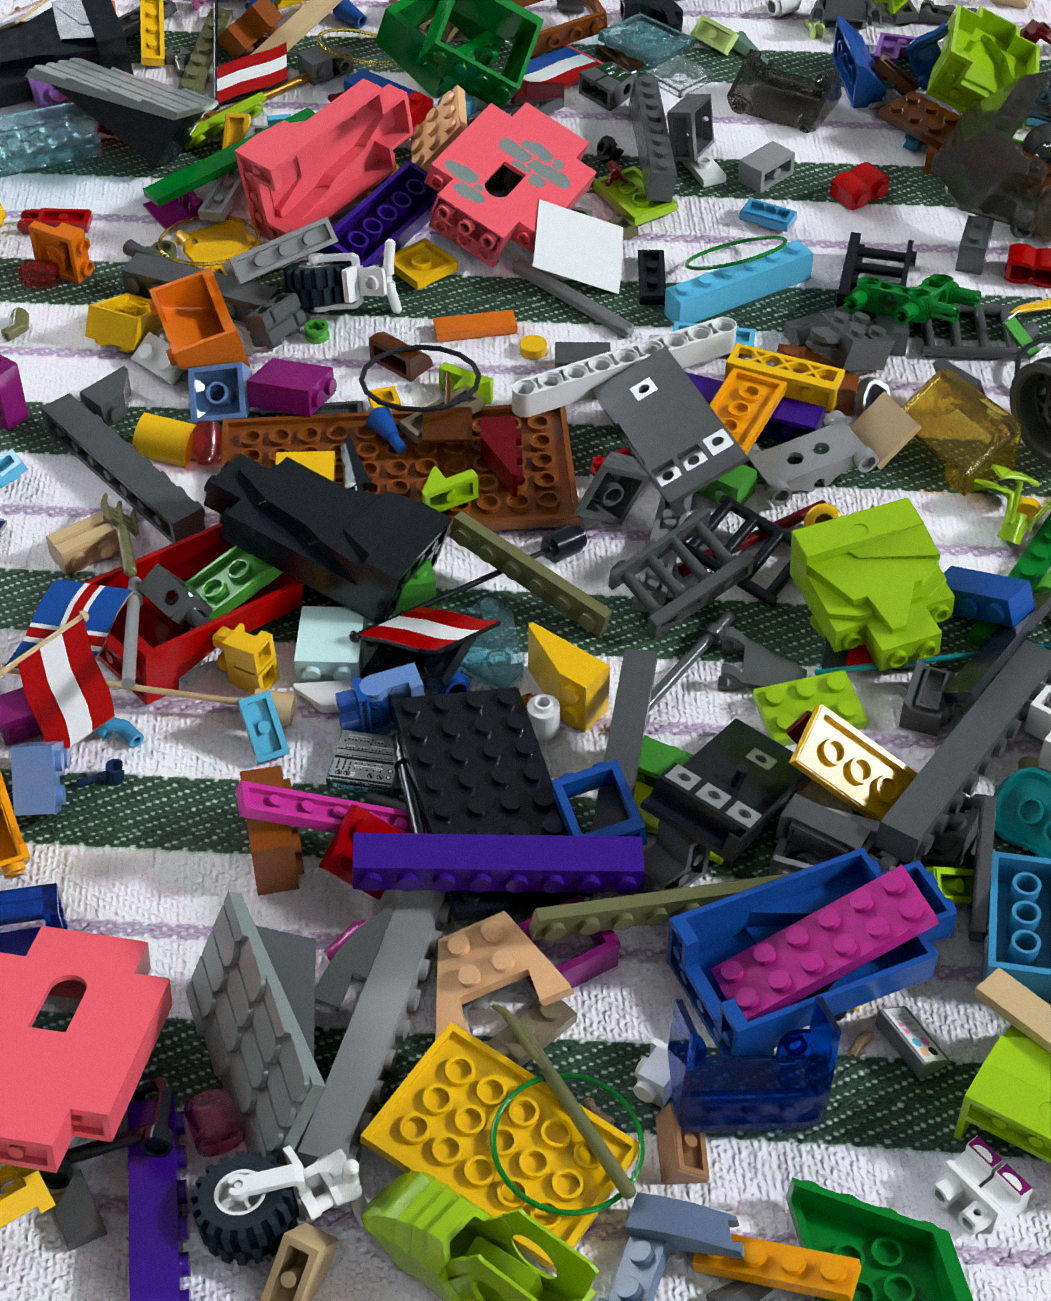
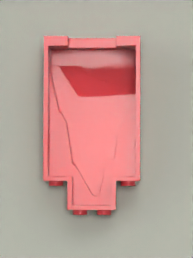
M363 78L308 120L293 123L284 120L256 134L237 148L234 152L254 232L271 241L328 216L329 221H331L395 172L397 169L393 150L414 134L407 92L391 84H387L382 88Z

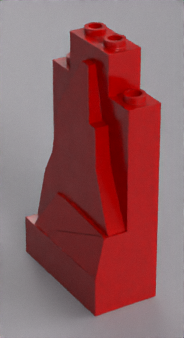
M218 523L136 559L137 574L135 576H138L142 582L158 563L186 582L235 545L219 537L223 524ZM122 565L84 583L127 589L129 577L124 574ZM282 573L231 612L190 631L171 620L144 595L143 604L140 606L135 684L179 690V678L216 649L213 645L212 637L222 626L234 630L242 623L245 626V632L248 633L302 607L303 583ZM170 591L166 596L172 600L176 593ZM125 604L119 611L104 648L97 657L120 680H122L127 609ZM133 691L146 705L167 696Z

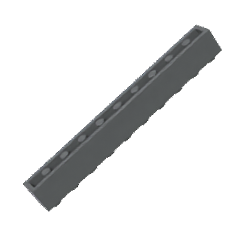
M1028 640L1021 644L880 821L875 847L907 863H912L916 861L920 854L926 855L934 842L935 834L941 835L944 832L951 813L954 815L958 814L963 805L965 795L971 796L975 791L980 775L986 776L988 774L994 757L1000 758L1003 754L1008 738L1014 739L1022 724L1021 721L1027 720L1030 704L1046 685L1051 686V650Z

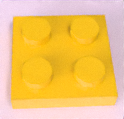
M426 238L395 252L394 274L416 290H420L459 270L458 261Z

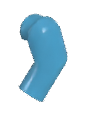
M116 717L95 730V733L104 739H108L112 732L117 733L131 747L139 746L144 740V735L128 720Z

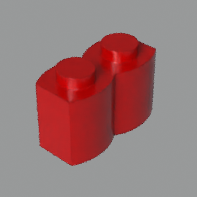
M864 162L857 165L851 171L842 172L833 178L830 196L849 210H855L865 206L868 201L882 198L888 192L890 177L871 163Z
M1011 244L1006 260L1004 279L1017 284L1032 283L1038 287L1051 288V248L1036 249L1027 244Z

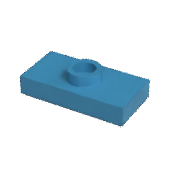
M750 198L741 209L739 219L761 225L765 228L787 232L796 220L797 211Z

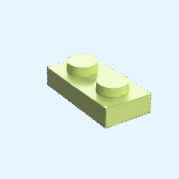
M701 15L690 34L696 40L726 56L739 37L735 31L704 15Z

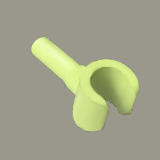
M808 19L804 21V24L810 29L809 37L811 39H814L816 34L823 37L824 24L820 22L812 24Z

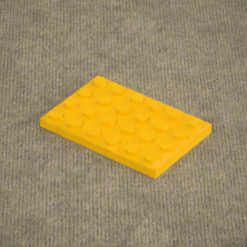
M453 1022L447 1025L360 1135V1142L405 1173H409L411 1170L424 1171L436 1177L439 1181L448 1184L457 1193L465 1196L469 1201L481 1207L493 1217L522 1208L529 1216L572 1248L576 1247L600 1212L580 1216L548 1213L521 1200L505 1184L496 1169L491 1153L490 1136L493 1120L506 1097L518 1086L537 1076ZM542 1081L531 1085L510 1101L500 1118L496 1135L498 1157L510 1181L531 1199L553 1208L578 1210L606 1202L616 1187L548 1084ZM580 1105L625 1173H627L638 1157L639 1142ZM514 1235L512 1237L516 1248L557 1274L554 1263L537 1244L522 1235Z

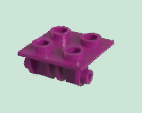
M192 190L160 207L152 201L144 203L143 206L166 231L192 221L200 220L198 210L203 201Z

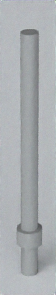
M138 576L129 578L127 589L134 590V592L125 602L127 609L121 685L125 689H132L135 686L139 612L144 599V594L137 588L141 583V579Z

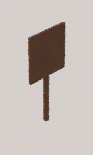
M448 371L445 372V403L450 402L451 374ZM450 407L443 410L424 412L422 442H472V407Z

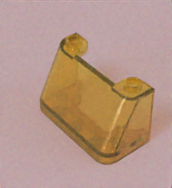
M944 369L933 375L901 406L922 427L914 438L947 462L945 479L951 487L963 496L973 491L974 479L992 481L999 477L991 468L992 464L1004 466L1011 470L1015 468L1022 436V429L1018 420L953 371Z

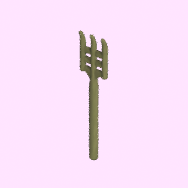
M104 493L100 503L102 516L105 521L111 522L117 528V538L124 574L132 578L137 574V568L129 532L134 536L140 534L136 509L133 508L130 516L122 511L121 501H118L116 508L108 505V494Z
M493 1004L492 1009L503 1017L529 1058L538 1064L548 1086L624 1199L633 1198L636 1194L635 1186L561 1076L553 1068V1064L527 1025L506 1008Z

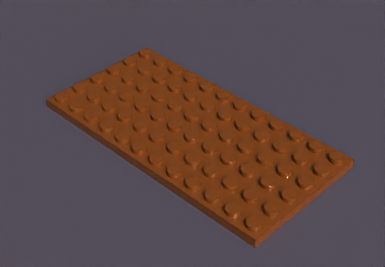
M512 405L484 406L483 409L472 414V442H421L418 445L399 430V421L415 412L391 411L399 437L407 446L406 451L401 454H397L389 442L367 427L366 420L370 412L311 415L310 417L298 415L223 419L221 469L227 461L232 462L240 453L270 469L275 464L276 452L335 451V483L344 487L341 445L349 434L361 462L372 481L373 486L365 492L383 495L386 491L422 502V490L434 466L440 470L445 478L473 469L478 475L479 498L441 512L452 518L448 533H451L454 517L460 511H463L492 531L564 527L568 524L580 526V516H576L574 513L579 503L565 406L526 418L516 416L512 411ZM515 416L516 428H521L522 446L516 447H522L523 464L517 465V467H523V485H517V497H513L481 459L480 417Z

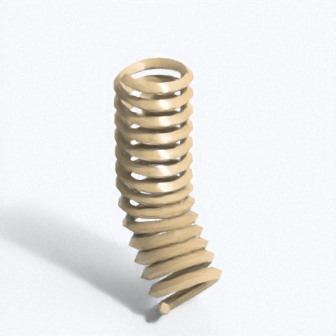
M866 1030L859 1033L849 1050H847L849 1053L847 1056L856 1058L863 1045L874 1039V1032Z
M593 1098L583 1100L586 1109L611 1125L614 1124L615 1119L600 1111L596 1107Z

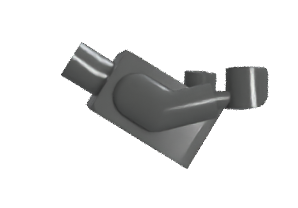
M817 0L811 10L809 21L812 22V19L817 18L821 24L825 25V28H835L837 16H842L854 29H865L867 17L868 25H871L874 20L881 24L882 12L876 8L872 0Z

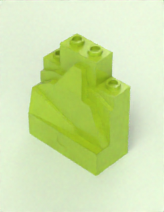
M908 497L792 531L790 575L834 652L854 649L864 644L880 671L899 668L904 664L917 661L918 657L920 659H928L940 653L942 632L937 623L952 618L955 596L946 583L947 578L939 567L940 554L924 521Z
M1011 1024L1004 1036L1001 1034L967 1090L953 1137L961 1140L969 1124L972 1123L1051 1164V1054Z

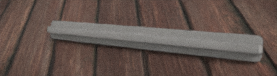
M521 258L512 263V271L612 331L624 338H628L633 334L634 324L539 268L532 267V264Z

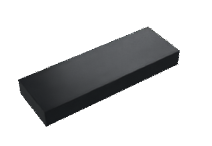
M638 250L639 305H665L664 250Z

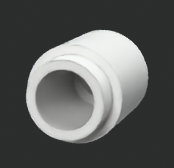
M767 0L766 8L771 16L780 17L798 11L801 0Z
M539 694L532 697L527 703V714L538 742H549L555 738L560 730V703L555 697L548 694Z

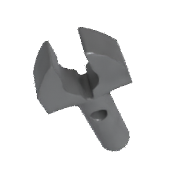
M180 46V53L176 55L171 47L165 52L167 64H175L177 75L182 77L185 71L184 62H189L190 59L189 50Z

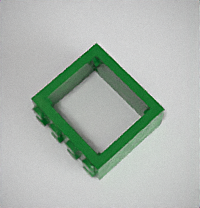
M400 0L385 9L375 43L433 98L441 93L445 94L454 85L448 84L444 79L425 71L416 64L426 38L416 27L434 17L440 0ZM452 10L448 20L470 40L456 50L484 66L494 64L498 60L500 48L506 40Z
M440 0L416 64L425 71L444 79L448 84L460 86L468 95L477 97L486 102L487 105L490 103L495 106L505 105L520 90L544 19L511 0ZM452 10L513 44L502 75L440 41Z

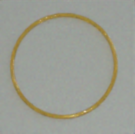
M333 28L324 30L317 35V42L324 50L343 59L371 65L397 64L395 61L379 62L349 57L329 49L320 41L322 35L330 32H353L374 37L377 36L376 33L358 29Z
M199 216L173 224L158 239V249L161 254L177 263L190 266H215L228 261V259L214 262L184 261L170 256L163 250L161 243L168 232L183 224L200 220ZM233 216L225 218L251 227L255 231L257 239L250 249L259 245L261 236L256 226L241 218Z

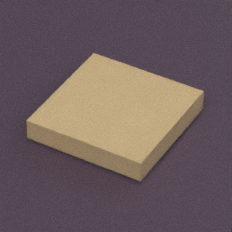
M884 391L850 426V429L865 447L872 448L878 455L879 461L876 467L881 470L922 427Z

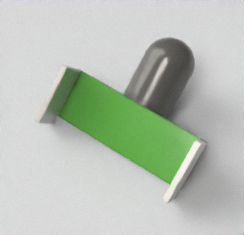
M1019 309L1003 321L1002 324L1023 349L1028 343L1033 342L1032 339L1039 334L1040 329L1035 322H1028L1022 326L1014 316L1020 312ZM1036 345L1030 348L1026 355L1032 360L1047 349L1048 346L1040 350Z

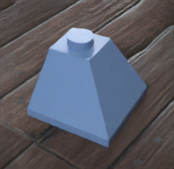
M243 362L188 368L191 423L203 424L221 422L223 419L248 418L251 407H249L247 380L252 376V369Z

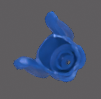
M945 22L941 23L935 30L915 38L906 47L912 70L919 78L920 87L924 90H927L932 69L942 53L937 42L944 38L949 31L948 25Z

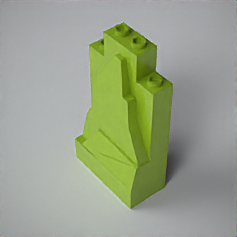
M957 4L947 22L949 31L943 40L942 53L932 69L926 94L985 124L987 122L1021 124L1038 97L1040 46L1021 37L1020 26L981 6L974 13ZM998 129V131L1012 138L1018 130Z

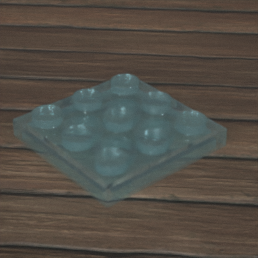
M638 13L599 31L598 41L605 43L607 47L622 51L626 56L641 60L645 65L651 67L657 66L693 48L695 43L694 37L642 13Z

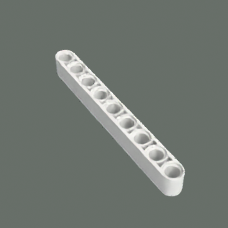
M719 317L517 380L512 384V411L516 416L526 418L594 397L593 389L665 346L682 368L729 354L735 346L737 323L732 318Z

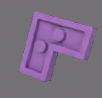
M881 32L874 54L875 63L884 53L890 56V60L895 65H897L899 55L909 58L906 47L917 37Z

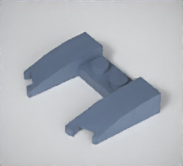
M637 1192L625 1225L630 1237L608 1299L599 1297L598 1301H654L671 1249L744 1259V1246L742 1242H732L729 1228L739 1226L737 1217L696 1203Z

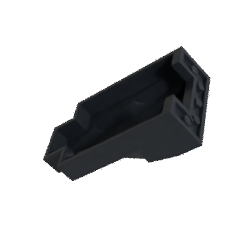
M55 0L51 2V8L28 22L0 29V108L34 100L28 78L25 75L35 65L46 66L49 62L58 63L59 60L69 61L70 58H82L107 69L114 67L134 75L126 38L112 1Z
M240 453L232 462L227 461L216 476H210L204 487V491L207 492L204 505L222 515L220 523L223 525L220 538L375 623L388 619L396 611L404 586L428 560H431L432 568L437 564L452 522L451 517L425 503L386 491L383 495L344 488L289 457H286L278 465L274 464L269 469Z

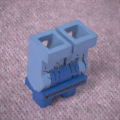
M415 663L375 673L362 680L360 677L350 679L352 689L335 693L341 715L338 716L342 732L344 730L385 736L392 730H395L396 727L390 711L391 698L425 696L424 685Z

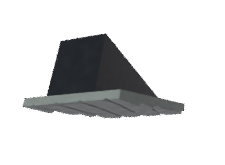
M70 58L69 61L59 60L58 63L49 62L46 66L35 65L25 75L27 78L53 86L155 167L178 158L204 112L214 109L219 102L187 88L180 90L154 79H142L114 67L107 69L82 58Z

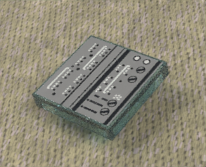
M342 729L326 777L327 787L361 792L371 791L392 796L399 772L394 769L392 755L394 754L392 736Z

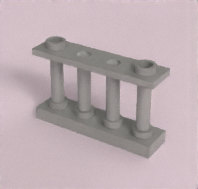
M327 216L229 258L222 265L226 274L236 277L240 285L307 257L309 254L316 253L318 250L338 242V239Z

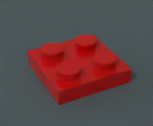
M351 804L318 866L352 886L354 832L404 833L354 804ZM359 889L360 891L378 900L381 899L385 891H366L363 889Z

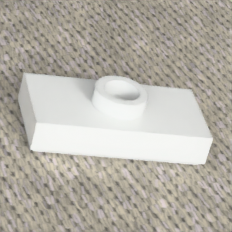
M707 151L695 162L682 161L703 188L726 182V174Z

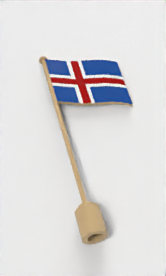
M57 579L41 599L24 639L7 664L79 616V611L81 610L89 614V620L85 621L92 653L95 659H97L104 648L119 611L134 590ZM6 663L0 664V669H2L3 667H5L7 664H6ZM16 666L8 673L20 675L19 667ZM105 680L108 687L125 689L122 687L121 682ZM137 684L132 689H125L238 705L237 700H240ZM256 688L254 694H248V697L268 690ZM270 690L281 725L291 726L295 712L296 694Z

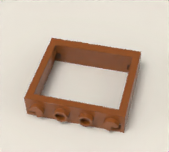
M544 0L511 1L521 7H526ZM581 0L590 15L540 31L532 56L608 31L607 14L599 0Z

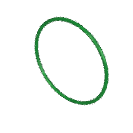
M760 236L725 243L693 255L685 262V267L690 270H712L747 263L779 251L787 244V239L782 236ZM759 240L783 241L782 244L772 250L743 260L712 266L689 265L694 259L725 247Z
M558 1073L561 1078L585 1081L604 1089L614 1096L627 1110L635 1125L639 1142L638 1160L630 1178L634 1184L643 1165L645 1144L640 1122L632 1107L617 1091L595 1078L577 1073ZM542 1075L518 1086L506 1097L496 1112L490 1136L494 1164L500 1177L509 1189L521 1200L539 1210L564 1216H580L595 1213L608 1208L620 1200L622 1196L620 1193H617L606 1202L590 1208L578 1210L558 1209L531 1199L510 1181L501 1166L497 1153L496 1135L500 1118L507 1105L516 1095L531 1085L546 1080Z

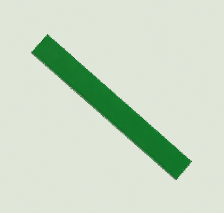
M306 108L284 120L289 123L306 121L316 113ZM280 122L143 188L144 196L160 207L237 169L238 164L234 151L256 134Z

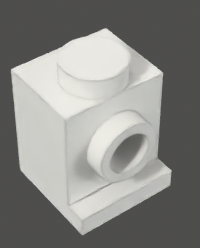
M654 1037L650 1042L649 1058L644 1056L636 1067L634 1076L637 1077V1083L633 1088L634 1094L644 1102H652L663 1108L685 1076L687 1054Z

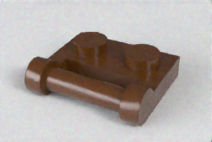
M886 53L873 66L877 69L876 74L885 81L889 79L895 85L894 89L902 96L911 91L915 92L921 84L917 79L914 81L895 65Z

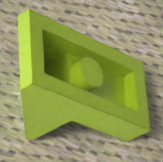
M443 362L439 367V390L445 392V372L447 371L451 374L450 393L465 385L470 389L474 386L476 375L473 371ZM481 375L476 393L484 398V405L493 402V378Z
M434 466L422 490V502L442 512L479 498L478 475L473 469L445 478L440 470Z

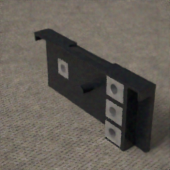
M735 718L683 766L675 762L658 777L652 793L642 801L640 808L727 862L732 863L761 833L765 823L789 799H792L795 793L799 794L812 779L789 763L794 753L793 751Z

